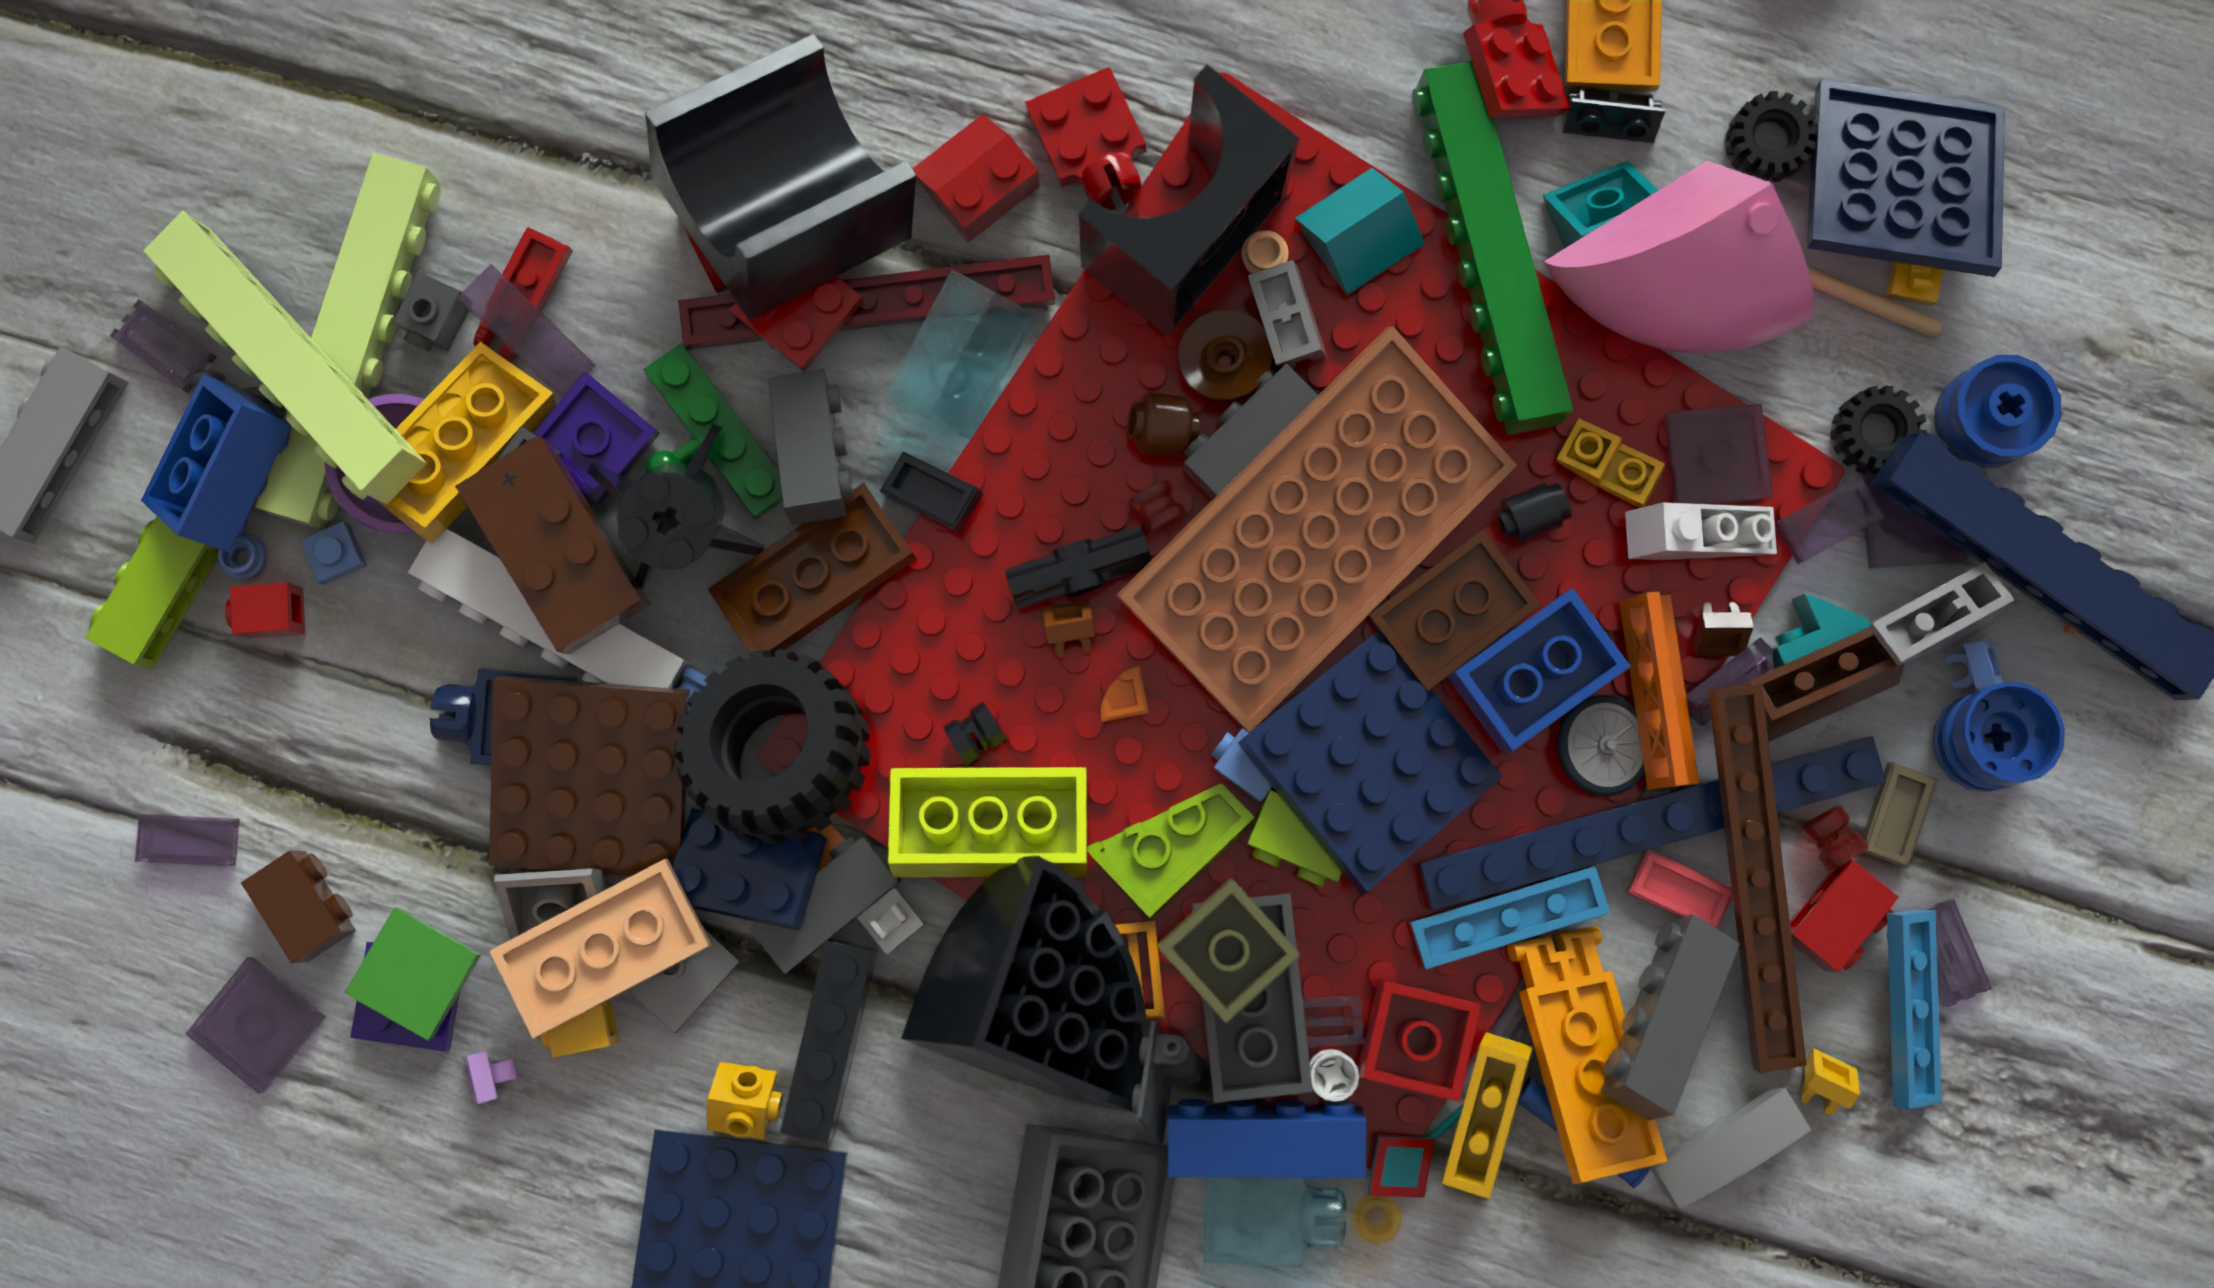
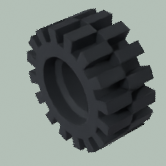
M1770 91L1765 97L1761 93L1754 96L1750 102L1747 101L1729 124L1731 127L1726 132L1725 141H1730V144L1725 148L1727 156L1734 154L1736 157L1731 163L1733 167L1737 169L1742 165L1746 169L1744 174L1750 176L1755 174L1758 175L1759 179L1765 181L1772 178L1773 183L1781 182L1785 176L1789 178L1795 174L1811 157L1809 155L1815 150L1816 142L1812 141V139L1817 135L1818 126L1811 127V123L1816 118L1813 112L1805 115L1802 111L1807 104L1800 100L1797 105L1791 103L1794 95L1787 92L1782 98H1778V91ZM1764 122H1774L1780 125L1788 136L1786 149L1779 153H1768L1761 149L1755 140L1756 127Z
M1877 385L1859 392L1841 405L1839 408L1841 411L1832 420V424H1836V428L1830 431L1831 439H1837L1839 443L1833 447L1836 455L1840 452L1845 454L1846 458L1842 462L1847 467L1855 464L1857 465L1856 472L1864 474L1867 471H1871V475H1877L1901 438L1920 432L1927 433V430L1920 429V425L1926 422L1925 414L1917 416L1915 409L1920 407L1916 399L1908 403L1905 399L1909 393L1904 390L1894 393V386L1885 385L1878 389ZM1874 413L1882 414L1892 422L1895 436L1888 447H1874L1863 437L1862 423L1867 415Z

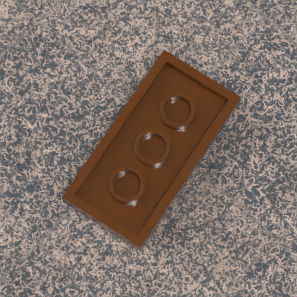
M865 483L853 489L854 498L846 499L848 516L802 524L708 588V591L749 654L767 649L775 657L777 650L787 649L917 559Z

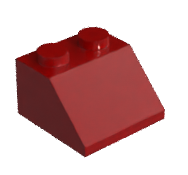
M983 114L912 168L917 175V182L967 243L1040 187L1038 169L1010 135Z

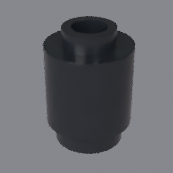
M1543 483L1501 501L1502 511L1496 513L1503 535L1506 539L1513 537L1518 544L1525 543L1561 528L1563 521L1572 517L1568 498L1558 483L1550 486Z

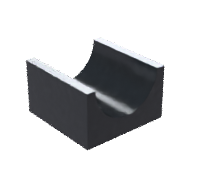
M814 34L645 112L652 180L749 320L912 238L917 175L907 161L884 171L862 148L838 105L826 69L824 47Z
M1206 64L1194 78L1188 142L1196 148L1205 160L1212 180L1201 194L1189 204L1161 216L1131 217L1121 215L1100 206L1091 199L1078 214L1081 267L1168 337L1239 253L1246 239L1261 227L1286 197L1300 138Z

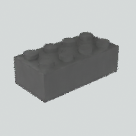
M1291 894L1249 897L1297 950ZM1203 902L1192 903L1191 912H1193ZM1298 958L1227 1023L1201 996L1211 1095L1214 1103L1313 1092Z

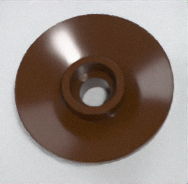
M1217 310L1199 317L1183 334L1178 349L1179 367L1188 385L1200 395L1218 401L1236 400L1251 394L1262 382L1256 381L1266 371L1267 373L1269 372L1273 360L1265 328L1252 316L1236 310ZM1224 355H1230L1234 357L1235 362L1230 367H1222L1218 364V360Z

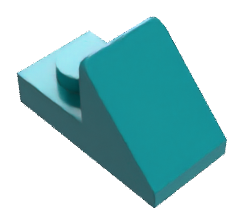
M1802 594L1793 598L1792 602L1807 634L1804 633L1802 626L1778 635L1774 637L1778 646L1764 653L1771 669L1862 631L1871 624L1867 618L1814 596Z

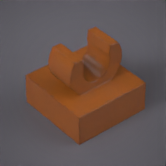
M1089 600L1042 607L1048 644L1054 643L1055 653L1059 658L1065 657L1064 643L1070 640L1078 639L1081 642L1083 654L1090 652V637L1095 636Z

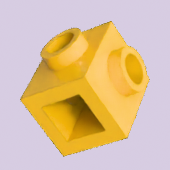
M720 1061L707 1098V1130L727 1133L735 1137H750L764 1140L769 1122H778L783 1103V1093L776 1092L777 1071Z

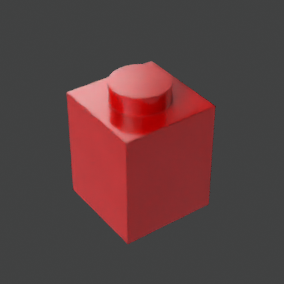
M288 582L230 587V600H227L225 605V617L228 626L232 628V634L248 639L305 635L303 588Z

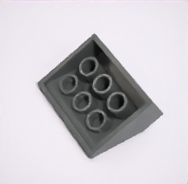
M1026 1124L998 1288H1156L1175 1178L1168 1177V1146L1074 1129Z

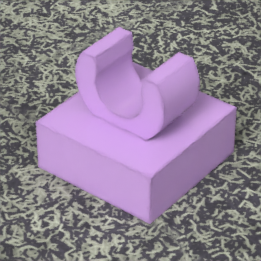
M486 1051L463 1057L474 1104L498 1099L494 1084L518 1078L513 1059L489 1065Z

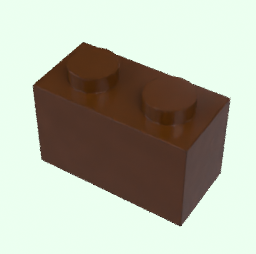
M289 850L241 882V885L291 964L309 962L356 930L349 920L353 916L349 905L339 894L335 893L333 895L324 879L327 877V871L321 861L312 853L308 855L306 851Z

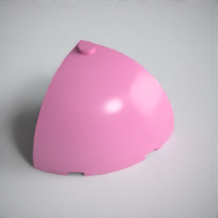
M1705 161L1544 261L1554 280L1569 299L1591 318L1619 335L1657 349L1681 353L1735 351L1786 335L1806 324L1811 319L1814 310V293L1808 266L1799 241L1773 184L1710 161Z

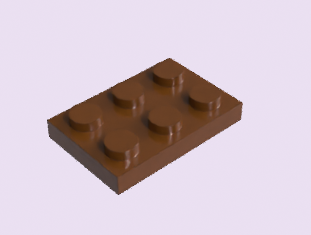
M1482 529L1372 612L1367 618L1377 631L1379 630L1427 692L1541 606V604Z

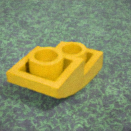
M1578 418L1557 457V462L1567 469L1639 508L1645 507L1665 470V463L1622 444L1621 437Z

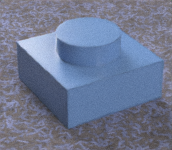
M345 521L300 540L316 580L320 584L325 585L367 566L351 526Z

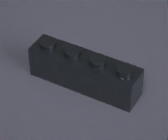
M834 939L825 940L781 1125V1134L828 1144L834 1139L878 949Z

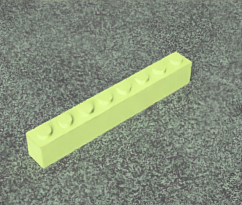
M374 152L372 153L311 337L367 399L371 388L376 387L381 379L383 372L381 358L385 345L393 340L397 330V324L393 320L396 317L400 300L405 299L411 287L412 275L410 269L415 255H420L426 241L424 227L429 212L435 211L440 199L439 180L427 167ZM288 410L286 412L285 419L290 414ZM291 427L287 446L277 455L268 473L266 488L258 496L255 508L275 517L324 530L327 522L335 517L339 504L334 498L326 479L325 461L313 450L318 443L311 436L306 438Z
M182 210L143 250L157 265L152 270L153 273L169 288L173 290L178 288L183 294L178 299L179 302L197 318L202 319L204 317L209 324L205 327L206 332L223 347L228 348L230 346L235 351L234 356L231 358L233 362L246 374L253 378L257 376L263 382L258 387L260 392L273 404L280 408L284 406L290 412L286 417L288 423L306 438L311 436L318 443L313 448L315 453L335 469L338 466L346 474L341 481L356 496L364 500L369 495L387 505L427 464L209 227Z

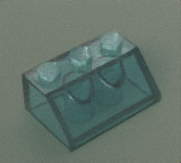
M951 269L885 397L927 420L971 440L1030 330L1036 315Z

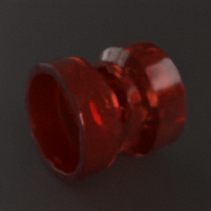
M1842 805L1835 806L1821 813L1800 829L1806 841L1815 844L1820 851L1819 860L1827 871L1836 869L1851 861L1869 846L1861 833L1853 832L1849 826L1850 817Z

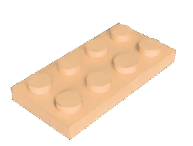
M664 859L489 952L532 1039L712 945L669 860Z

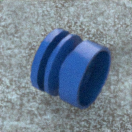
M2008 681L1960 697L1947 706L1934 726L1933 748L1938 764L1952 781L1968 790L1991 792L2041 778L2056 765L2064 749L2065 728L2059 710L2046 694L2029 684ZM1984 738H1992L1993 744L1985 743Z

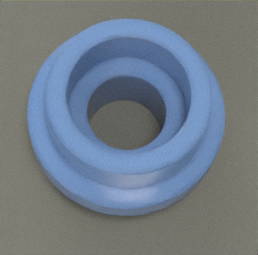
M242 533L240 537L236 538L230 552L218 549L217 553L218 565L222 572L236 580H249L257 576L263 570L267 558L263 543L255 536L247 533ZM247 549L250 553V559L246 564L239 565L237 561L238 554L242 550Z

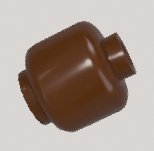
M1146 393L1139 403L1133 402L1127 421V435L1130 440H1134L1137 449L1142 453L1179 457L1185 452L1189 442L1192 443L1198 438L1200 418L1198 415L1193 414L1192 406L1185 397Z

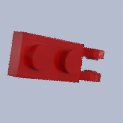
M530 227L526 228L484 307L487 311L474 334V346H477L480 342L487 347L491 345L499 331L502 318L512 323L501 344L499 355L510 363L516 358L525 342L527 331L531 332L573 252L569 246Z

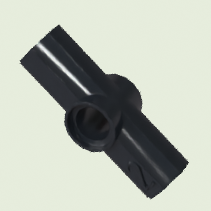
M1141 526L1095 541H1092V539L1078 540L1054 549L1051 552L1052 555L1031 560L1015 567L1012 566V568L1004 571L1016 608L1020 610L1063 595L1069 598L1097 590L1105 586L1106 581L1141 571L1152 559Z

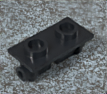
M1578 87L1577 91L1569 90L1567 93L1570 107L1562 133L1654 143L1665 114V108H1662L1661 100H1654L1653 95L1650 94L1646 96L1619 93L1617 103L1610 102L1609 91Z

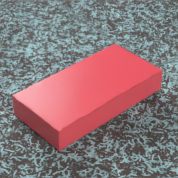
M1651 850L1643 851L1625 892L1679 918L1694 914L1719 929L1733 897L1731 887Z

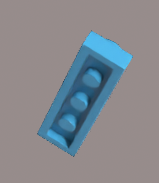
M1591 866L1409 922L1422 967L1426 970L1611 912L1596 866Z
M1914 909L1887 913L1893 1107L1911 1110L1942 1103L1936 910Z

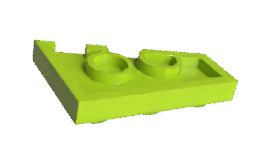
M1220 783L1170 807L1169 810L1142 823L1138 822L1123 829V832L1087 846V852L1152 920L1256 819Z

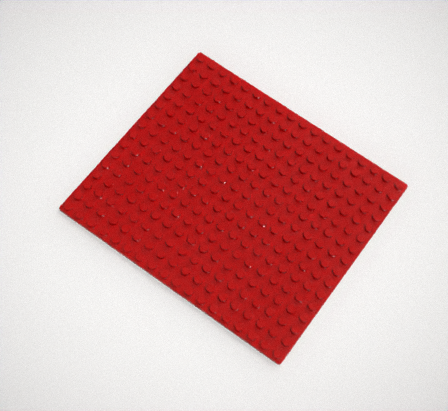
M1225 72L1219 73L1300 138L1286 197L1256 231H1272L1285 240L1289 252L1287 262L1293 260L1300 270L1327 354V358L1318 361H1311L1310 359L1299 361L1296 363L1297 366L1292 369L1319 395L1387 327L1393 326L1517 464L1372 612L1483 529L1541 606L1475 656L1563 593L1573 588L1628 662L1619 601L1649 592L1660 591V595L1671 594L1690 717L1728 657H1696L1693 640L1704 603H1711L1712 612H1726L1729 602H1735L1740 612H1751V617L1753 618L1843 477V466L1663 350L1635 342L1607 329L1573 303L1556 282L1535 270L1573 411L1561 425L1507 435L1504 421L1499 422L1494 412L1493 396L1496 392L1492 377H1487L1483 371L1481 351L1484 347L1480 332L1475 333L1471 326L1469 308L1472 302L1468 288L1463 289L1459 281L1458 262L1460 257L1457 246L1451 245L1448 240L1446 231L1448 214ZM1190 115L1142 184L1141 193L1130 202L1122 215L1154 217L1171 213L1193 201L1210 183L1212 176L1205 160L1196 148L1188 142ZM1373 168L1404 191L1425 244L1346 296L1294 220L1300 214L1367 170ZM1242 249L1168 337L1084 270L948 472L979 488L984 493L962 532L959 534L920 514L904 537L905 542L917 559L864 596L821 660V666L824 669H828L861 707L863 711L861 717L868 723L871 736L868 741L864 742L871 749L870 764L868 766H861L860 772L866 777L860 791L854 789L851 791L848 799L852 804L844 813L837 810L835 813L888 849L891 768L1086 767L1087 846L1123 832V829L1138 822L1142 823L1169 810L1170 807L1220 783L1256 819L1263 800L1257 803L1212 770L1218 762L1217 759L1211 756L1215 748L1227 732L1236 737L1242 727L1116 596L1140 571L1106 581L1105 586L1086 594L1069 598L1063 595L1020 610L1016 608L1004 571L1012 568V566L1015 567L1031 560L1052 555L1051 552L1054 549L1083 539L1095 541L1141 526L1151 559H1153L1212 501L1183 471L1184 462L1188 459L1184 453L1179 457L1140 452L1134 440L1128 438L1127 421L1133 402L1139 403L1146 393L1182 396L1189 400L1193 414L1198 415L1200 418L1198 437L1204 433L1210 438L1222 426L1218 422L1219 417L1234 402L1238 400L1244 405L1256 393L1253 391L1245 397L1230 401L1209 399L1200 395L1188 385L1182 376L1178 362V349L1183 334L1195 320L1207 313L1217 310H1236L1252 316L1264 327L1248 275H1251V273L1242 262ZM1224 355L1218 360V364L1222 367H1230L1235 362L1234 357L1230 355ZM1273 357L1271 368L1277 373L1283 365L1277 366ZM1578 418L1621 437L1622 444L1665 463V470L1645 507L1659 503L1773 507L1777 554L1675 560L1628 559L1625 512L1639 509V507L1601 489L1557 462V457ZM1543 483L1548 486L1558 483L1568 498L1572 517L1563 521L1561 528L1525 543L1518 544L1513 537L1506 539L1496 517V513L1502 511L1501 501ZM1089 600L1095 636L1090 637V652L1083 654L1081 642L1078 639L1070 640L1064 643L1065 657L1059 658L1055 653L1054 643L1048 644L1042 607ZM1366 617L1261 723L1376 633L1377 629ZM1140 666L1149 713L1102 723L1101 705L1107 689L1123 672ZM1629 668L1590 696L1612 695L1629 702L1635 707ZM1446 677L1431 688L1432 691L1503 777L1362 896L1343 873H1341L1338 882L1326 880L1324 886L1320 887L1297 877L1299 868L1282 860L1279 868H1275L1252 858L1255 849L1246 846L1245 843L1254 822L1152 920L1088 852L1087 877L1073 878L1087 889L1085 893L1092 899L1100 911L1108 913L1115 925L1155 921L1157 944L1192 913V903L1204 902L1229 878L1233 879L1248 897L1291 894L1297 951L1301 954L1298 957L1309 1061L1313 1055L1321 1050L1335 1049L1350 1057L1358 1068L1378 979L1481 1004L1468 1061L1469 1064L1480 1047L1485 1033H1489L1524 978L1519 961L1512 962L1510 960L1507 944L1425 970L1422 967L1409 922L1575 871L1437 910H1430L1417 862L1635 802L1646 786V778L1644 774L1634 787L1612 796L1592 794L1578 787L1565 773L1557 751L1558 730L1566 713L1514 751L1503 754ZM983 701L1008 739V742L997 749L989 748L982 752L979 761L967 767L944 731L943 726L954 719L962 721L970 715L971 708ZM799 713L785 714L759 752L758 759L760 763L777 775L795 761L804 746L808 728L806 715ZM974 731L970 733L973 739L977 738ZM1272 786L1270 790L1278 793ZM989 877L932 878L967 901ZM1553 931L1546 932L1527 939L1542 937L1546 935L1550 936ZM1137 932L1145 1010L1154 1009L1146 932ZM1127 933L1121 934L1129 950ZM1158 948L1165 1018L1148 1019L1146 1021L1149 1023L1156 1021L1167 1035L1182 1037L1194 1053L1208 1061L1201 995ZM1359 1076L1357 1088L1345 1100L1354 1102V1106H1362L1366 1118V1167L1370 1170L1372 1168L1377 1135L1422 1137L1446 1098L1364 1079ZM1314 1090L1310 1093L1263 1097L1269 1103L1282 1099H1297L1304 1101L1305 1106H1325V1102L1328 1101L1319 1096Z

